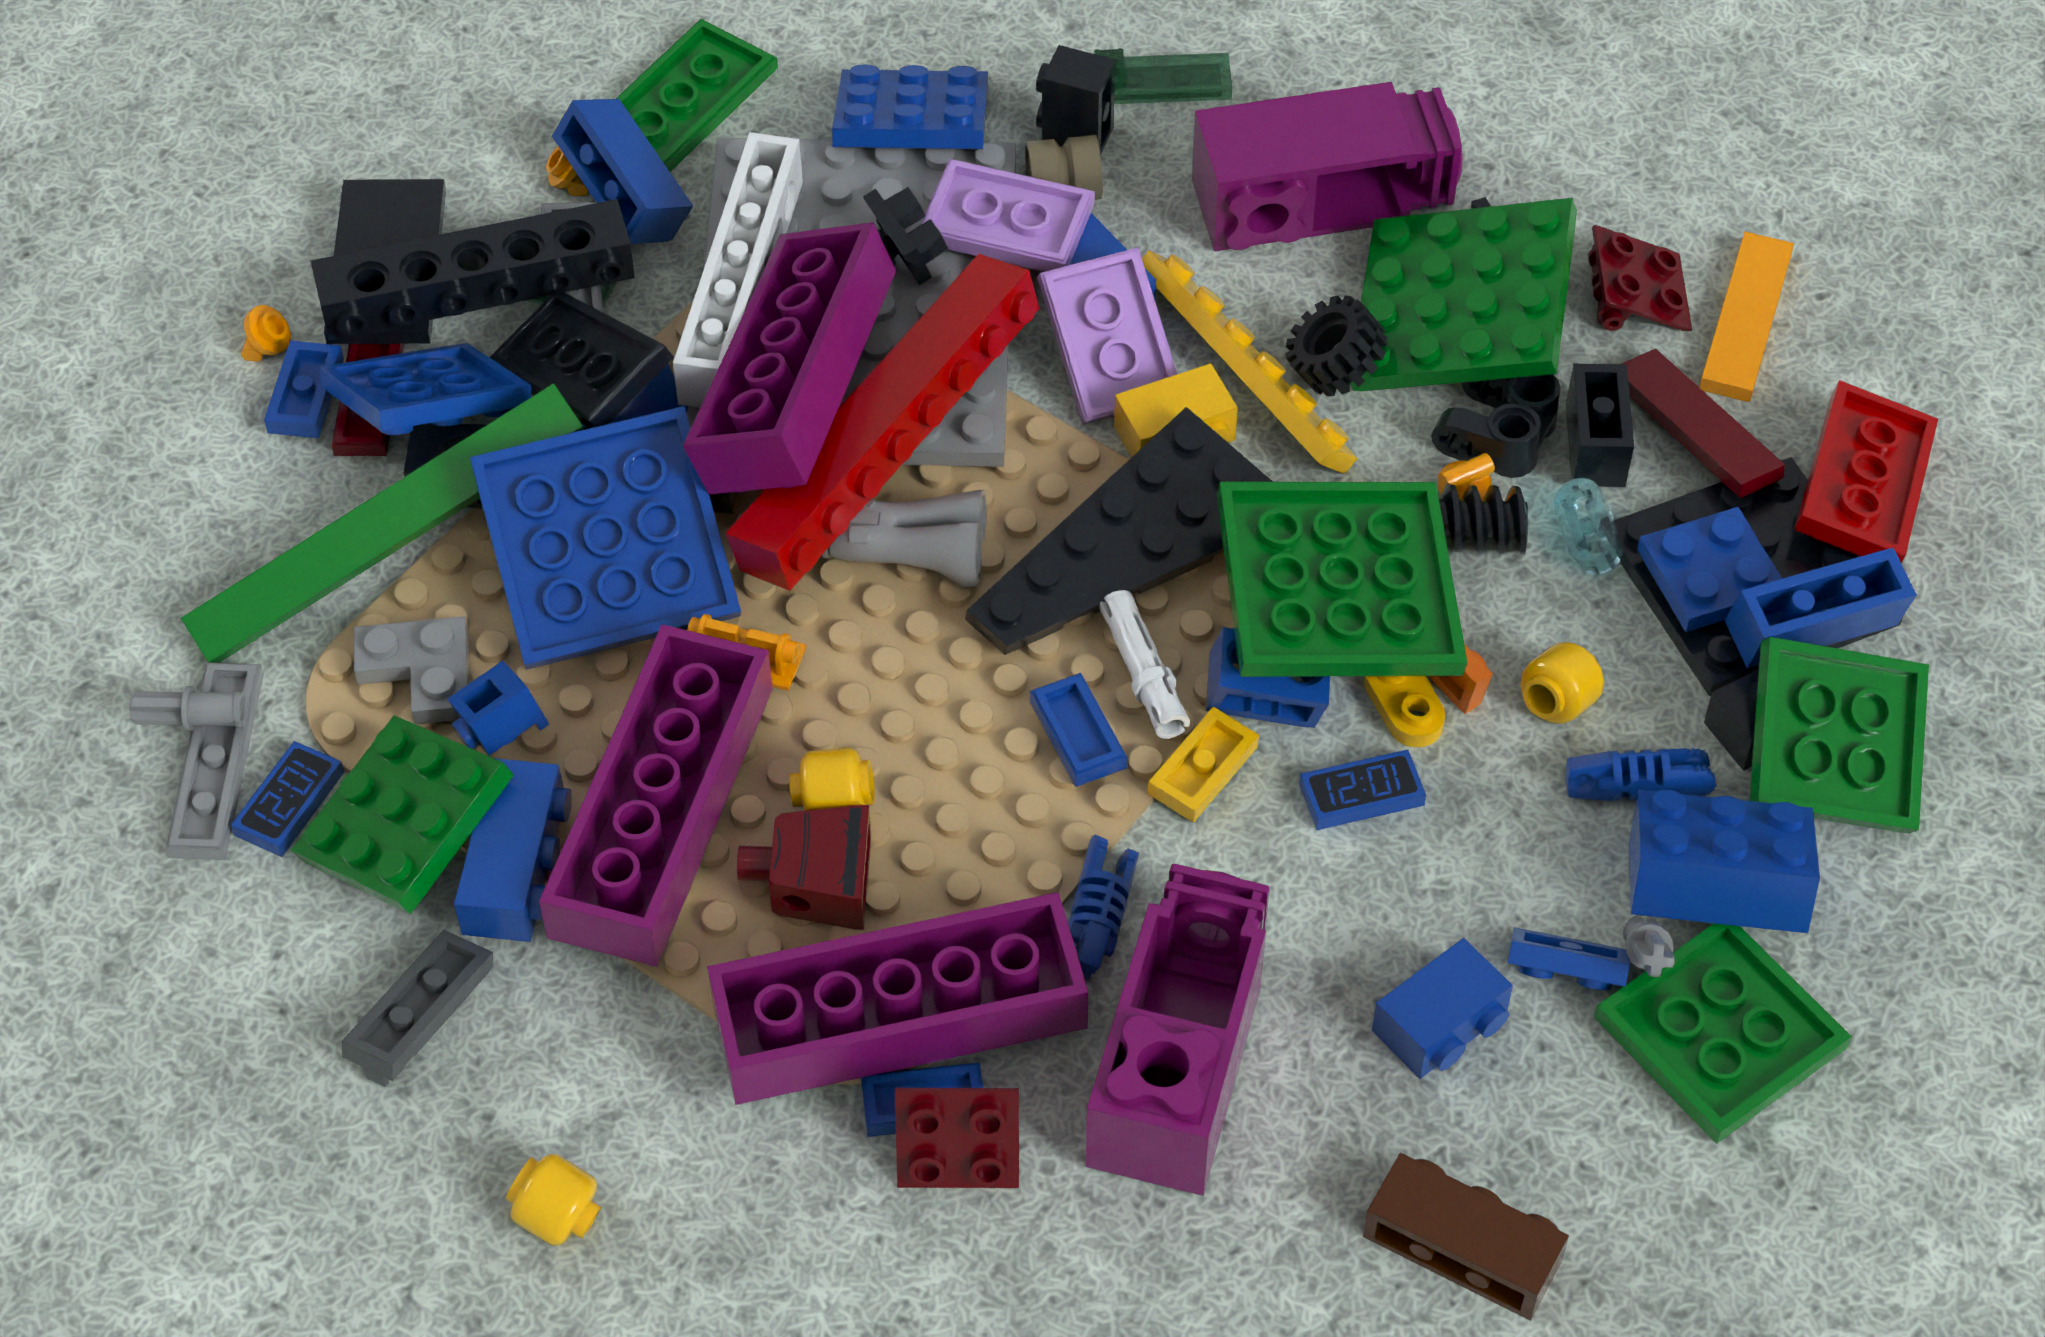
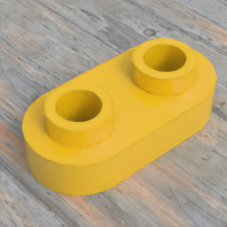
M1364 676L1363 684L1367 694L1389 732L1398 742L1410 747H1425L1439 739L1443 732L1445 709L1426 676ZM1417 710L1423 712L1425 715L1415 716L1410 712Z

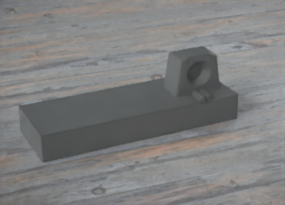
M443 929L341 1041L342 1057L364 1067L367 1079L386 1087L389 1084V1080L393 1081L399 1075L409 1060L423 1048L486 977L493 967V952Z

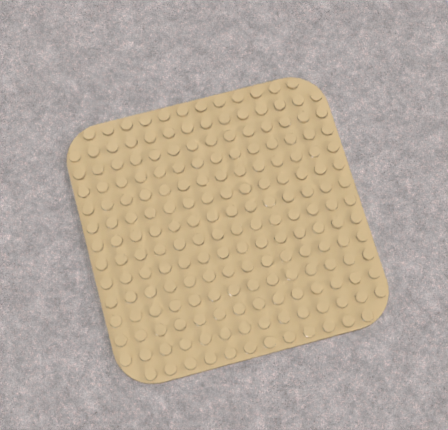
M693 302L653 338L664 344L674 357ZM673 358L668 364L674 374ZM1007 390L1004 467L901 465L882 486L880 492L873 498L874 500L882 502H912L968 491H985L987 524L985 541L981 544V579L978 586L962 587L945 575L921 567L898 563L854 562L836 559L832 556L830 558H823L821 556L814 567L799 580L791 591H788L739 571L725 533L765 489L749 490L741 493L734 492L732 514L714 513L739 601L741 615L740 617L722 622L739 625V628L745 630L751 628L780 636L783 633L791 635L792 641L807 644V648L790 690L787 691L773 687L658 967L628 959L624 960L716 1021L707 966L1059 892L1062 905H1064L1078 888L1091 836L1098 835L1108 840L1107 854L1113 849L1155 800V798L1147 794L1149 780L1208 713L1206 711L1209 652L1223 627L1234 628L1224 552L1215 555L1211 562L1138 594L1136 591L1132 593L1138 612L1148 629L1162 663L1165 667L1171 669L1176 678V694L1190 719L1189 727H1184L1185 732L1174 738L1162 739L1156 735L1143 702L1137 701L1131 690V683L1133 681L1131 674L1115 643L1109 625L1106 623L1101 612L1094 614L1092 611L1064 624L1063 629L1006 655L999 651L965 620L967 609L1129 460L1125 456ZM472 508L325 648L313 667L306 690L307 718L311 732L319 747L326 755L341 761L344 771L349 774L393 715L414 724L411 713V679L358 685L354 673V627L465 616L468 627L470 683L503 660L527 686L549 722V725L541 731L534 724L521 733L513 742L501 747L491 754L490 757L559 765L564 788H570L572 792L569 820L567 823L559 822L556 835L560 838L561 852L655 638L525 670L483 509ZM1233 664L1239 670V664ZM1081 673L1127 756V769L1075 787L1030 704V691ZM455 721L416 724L465 746L451 725ZM481 746L474 749L489 756ZM850 747L860 754L862 760L869 759L872 764L875 782V804L869 805L871 849L864 930L779 916L771 910L769 881H742L737 879L739 845L772 847L775 817L781 813L804 811L803 807H793L789 775L790 773L799 772L801 760L809 751ZM472 833L460 847L465 853L468 851ZM552 871L547 872L545 886L549 880ZM913 1067L904 1068V1069H899V1070L890 1071V1072L910 1070V1069H912ZM861 1078L835 1084H861Z

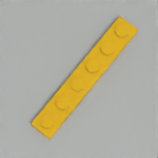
M1148 250L1142 257L1144 267L1156 279V288L1320 465L1342 474L1347 472L1358 460L1345 445L1349 440L1348 435L1328 418L1322 420L1313 411L1317 403L1305 390L1296 384L1290 386L1283 379L1282 376L1286 372L1285 368L1267 352L1262 351L1259 353L1251 344L1255 336L1248 328L1234 318H1231L1230 321L1221 312L1225 304L1217 295L1204 286L1198 288L1191 280L1195 272L1187 263L1174 254H1171L1167 259Z

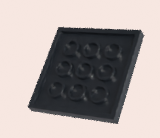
M1792 457L1781 460L1785 464L1783 479L1742 498H1739L1723 482L1604 524L1603 538L1709 696H1711L1713 691L1758 670L1759 665L1746 668L1725 620L1685 632L1637 551L1640 536L1739 507L1782 578L1861 557L1794 530L1808 479ZM1894 627L1827 645L1826 647L1840 648Z

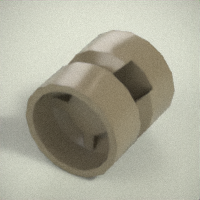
M1096 135L1068 137L1061 147L1054 139L1025 141L1026 176L1095 191V200L1102 199V166Z

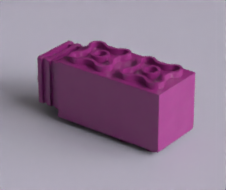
M1392 82L1195 110L1192 182L1214 251L1228 249L1243 250L1254 245L1280 241L1291 243L1300 238L1373 228L1374 219L1409 216L1411 211L1420 210V207L1423 206L1434 208L1437 207V204L1445 203L1446 206L1454 205L1456 186L1462 174V144L1456 118L1452 110L1447 107L1440 87L1432 88L1429 92L1416 90L1414 94L1407 95L1406 92L1396 93Z
M1179 864L1171 865L1169 881L1166 882L1164 888V898L1161 899L1159 905L1148 904L1087 1106L1085 1167L1204 1196L1260 994L1270 892L1268 885L1243 880L1224 872L1200 870Z

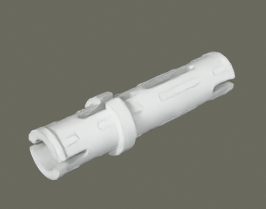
M1127 590L1114 591L1104 597L1105 602H1100L1099 609L1109 625L1115 643L1133 680L1131 690L1137 701L1143 702L1156 735L1162 739L1177 737L1185 732L1184 727H1189L1190 719L1176 694V678L1171 669L1165 667L1162 663L1148 629L1138 612L1133 595Z

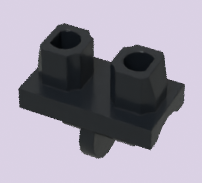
M909 187L894 194L885 201L876 188L864 195L863 198L876 217V222L880 228L877 231L894 267L896 266L894 259L899 255L919 285L932 278L926 264L947 250L948 247L931 219L906 233L905 229L926 216Z

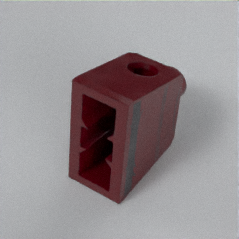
M869 805L781 813L775 817L772 847L739 845L737 879L742 881H769L771 910L779 916L864 930L871 849Z

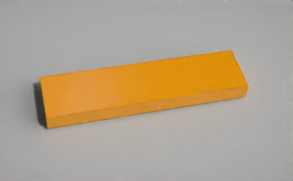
M1744 231L1699 388L1703 391L1746 402L1751 401L1794 243Z

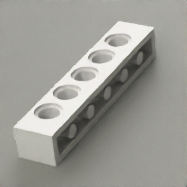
M749 132L673 360L678 405L701 407L780 234L787 233L803 183L799 139Z

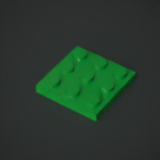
M1769 637L1761 641L1750 801L1773 804L1789 802L1801 807L1813 808L1815 819L1910 834L1919 831L1929 664Z
M393 715L384 729L377 734L374 742L352 771L342 780L339 788L320 813L307 826L304 834L291 851L306 864L411 914L514 774L503 762Z
M1715 923L1673 952L1675 957L1673 968H1662L1661 977L1648 976L1645 971L1629 982L1626 987H1622L1598 1004L1594 1014V1018L1716 1144L1845 1051L1852 1038L1740 926Z

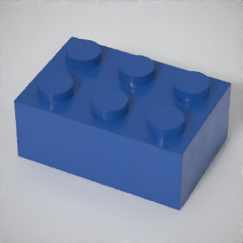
M1638 789L1629 838L1631 914L1808 934L1820 881L1813 808L1801 807L1789 802L1773 804L1744 801L1731 796L1707 797L1681 794L1673 790L1650 791Z

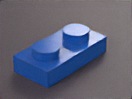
M290 340L264 418L267 433L309 438L320 437L333 396L321 387L320 367L343 363L344 356L341 345Z
M1514 927L1508 964L1518 965V971L1530 977L1550 979L1554 973L1577 977L1576 982L1581 986L1606 991L1611 990L1612 984L1626 987L1630 959L1626 949Z

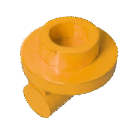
M556 147L546 164V171L549 172V184L557 189H568V193L571 196H586L588 189L560 148Z
M258 305L248 311L244 318L246 339L241 356L246 361L260 362L263 354L274 356L288 348L291 332L286 319L280 312L267 305Z
M1483 453L1468 461L1461 460L1447 464L1438 474L1437 487L1440 495L1445 485L1451 483L1455 485L1459 499H1462L1468 484H1474L1478 488L1481 500H1483L1488 487L1491 485L1490 474L1495 470L1491 457L1487 453Z

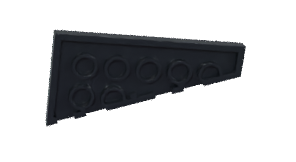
M1185 407L966 611L965 620L1004 655L1009 654L1063 629L1064 624L1092 611L1094 614L1101 612L1099 609L1100 602H1105L1104 597L1114 591L1127 590L1131 594L1137 591L1140 594L1211 562L1215 555L1224 552L1217 502L1219 483L1273 481L1189 408Z

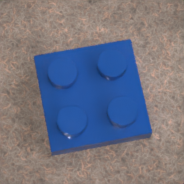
M1739 507L1640 536L1637 547L1638 553L1685 632L1724 621L1741 590L1783 579Z

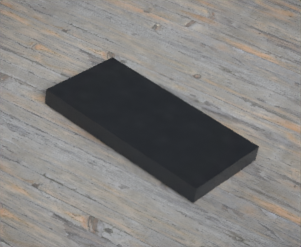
M444 179L343 180L334 256L442 234L446 198ZM433 319L330 341L324 326V336L326 344H430Z
M558 289L489 358L529 383L532 395H536L554 383L579 422L594 428L609 424L659 374L674 356L664 344Z

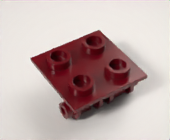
M1594 225L1592 227L1594 244L1588 253V262L1592 266L1593 272L1591 277L1593 296L1599 302L1596 312L1597 321L1606 330L1615 331L1624 325V321L1631 314L1682 331H1692L1680 253L1630 237L1621 232H1615Z
M895 1088L897 1188H1019V1088Z

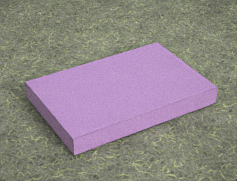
M949 159L921 224L931 219L941 233L948 250L974 256L982 254L1013 265L1046 272L1070 265L1094 207L1095 191Z
M1139 248L1053 269L1038 275L1037 279L1083 425L1114 417L1115 394L1177 375Z

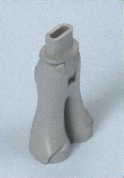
M968 491L912 502H882L871 499L850 521L846 531L839 535L822 554L823 558H830L832 556L833 558L845 561L898 563L921 567L945 575L962 587L978 586L982 570L981 544L985 541L987 524L985 491Z

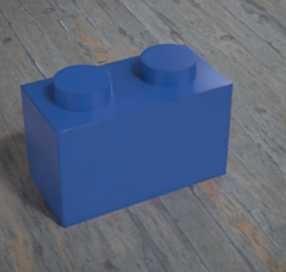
M1462 938L1376 1002L1372 1032L1421 1079L1436 1067L1440 1071L1450 1068L1462 1056L1467 1043L1479 1034L1484 1038H1488L1505 1024L1509 1017L1508 1006L1513 985L1465 938Z

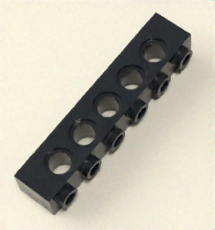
M618 199L310 261L329 341L550 296L558 289L563 292H569L635 278L631 243Z

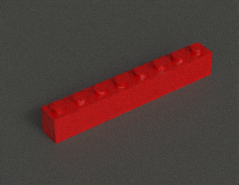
M978 254L838 408L807 484L791 488L765 489L725 533L739 571L791 591L799 580L814 567L817 560L839 535L846 531L850 521L864 508L863 506L877 496L882 486L911 457L913 451L928 434L942 422L944 416L965 392H968L973 387L975 381L1003 353L1005 347L1018 332L1033 319L1035 313L1040 308L1028 269L982 254Z

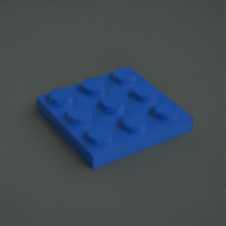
M868 64L856 65L850 70L842 69L832 126V147L983 149L988 95V71H977L970 66H955L948 71H928L926 67L919 65H908L899 70H879L878 67Z
M468 343L320 367L321 387L382 433L388 435L407 434L413 431V426L427 423L438 426L458 425L463 422V417L479 414L486 417H501L531 398V385Z

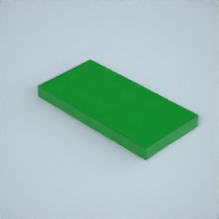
M700 19L616 99H620L669 172H671L778 69L777 57Z

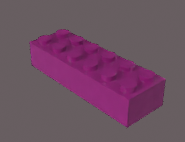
M874 222L780 234L683 444L708 494L741 493L749 490L780 487L791 488L807 484L896 273V269Z
M661 625L539 900L547 939L658 967L773 690L769 650Z
M1059 892L707 966L712 1003L735 1105L1088 1029V989Z

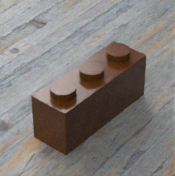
M1401 1152L1367 1210L1363 1232L1364 1238L1529 1321L1532 1320L1562 1263L1569 1238L1568 1234L1560 1231L1549 1219L1538 1214L1527 1215L1503 1203L1492 1191L1480 1186L1470 1187L1446 1175L1445 1171L1437 1164L1426 1159L1415 1160Z

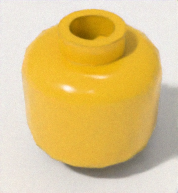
M1559 642L1548 647L1528 663L1521 674L1520 687L1524 702L1534 715L1550 723L1565 724L1579 717L1596 703L1603 693L1604 677L1599 663L1588 650L1573 642Z
M845 747L809 751L801 760L799 772L790 773L789 775L793 807H803L804 811L875 804V782L871 761L869 759L862 760L860 754L853 748Z
M555 1153L547 1154L540 1161L531 1157L521 1169L505 1197L507 1201L512 1203L510 1213L512 1221L552 1246L563 1244L572 1233L583 1239L602 1208L593 1202L597 1192L596 1179L588 1172Z

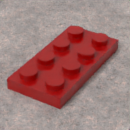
M1839 380L1830 397L1794 530L1859 556L1894 548L1902 563L1909 545L1938 418Z

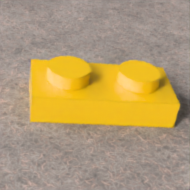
M1213 706L1149 780L1147 794L1194 823L1258 748L1260 735Z

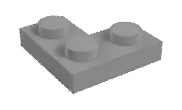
M465 616L354 627V673L358 685L411 679V713L414 724L458 720L459 717L447 699L470 683L468 627Z

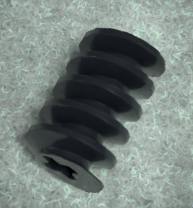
M1447 483L1439 498L1445 536L1451 537L1455 552H1461L1467 537H1472L1477 553H1483L1488 539L1494 538L1499 554L1505 553L1510 539H1516L1520 555H1525L1528 540V505L1524 500L1520 487L1511 486L1505 501H1503L1499 487L1496 485L1488 487L1483 500H1481L1478 488L1474 484H1468L1462 499H1459L1454 484Z

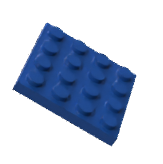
M684 406L470 457L525 670L656 638L662 624L687 630L691 618H701L703 614L711 615L712 619L718 621L740 617L739 601L709 494L683 447L691 429Z

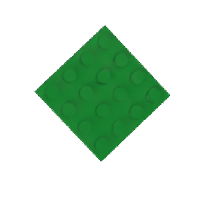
M1573 198L1374 219L1361 303L1383 326L1386 331L1384 335L1387 337V346L1381 347L1385 351L1383 360L1373 361L1378 367L1373 375L1366 371L1362 375L1365 382L1359 387L1354 382L1350 383L1353 391L1362 392L1557 374L1577 209Z
M1436 482L1219 483L1217 502L1240 677L1463 676L1467 666V657Z

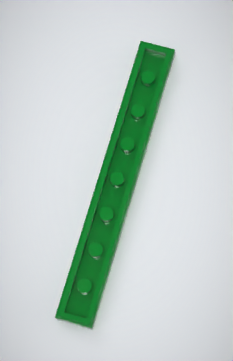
M553 383L181 617V620L208 663H220L480 499L470 457L582 431L584 428Z

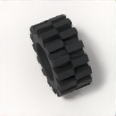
M1337 295L1330 297L1329 306L1323 301L1315 304L1317 312L1313 315L1306 311L1301 316L1305 321L1302 326L1295 324L1291 329V333L1296 338L1287 339L1286 342L1289 352H1286L1285 355L1290 363L1289 365L1310 388L1320 395L1324 392L1326 396H1335L1336 390L1342 395L1350 392L1349 384L1352 382L1357 387L1365 382L1362 375L1366 371L1373 375L1378 368L1373 361L1383 360L1385 351L1381 347L1387 346V337L1384 335L1386 331L1358 299L1355 301L1352 296L1345 295L1342 300Z

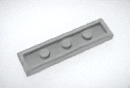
M206 663L200 692L236 693L237 691H243L247 703L246 721L243 728H236V726H194V730L191 731L166 844V852L169 858L226 860L232 832L231 824L235 817L264 676L261 664Z

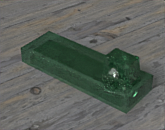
M1122 48L1094 50L1093 54L1115 59L1114 104L1232 100V80L1228 53L1125 57Z

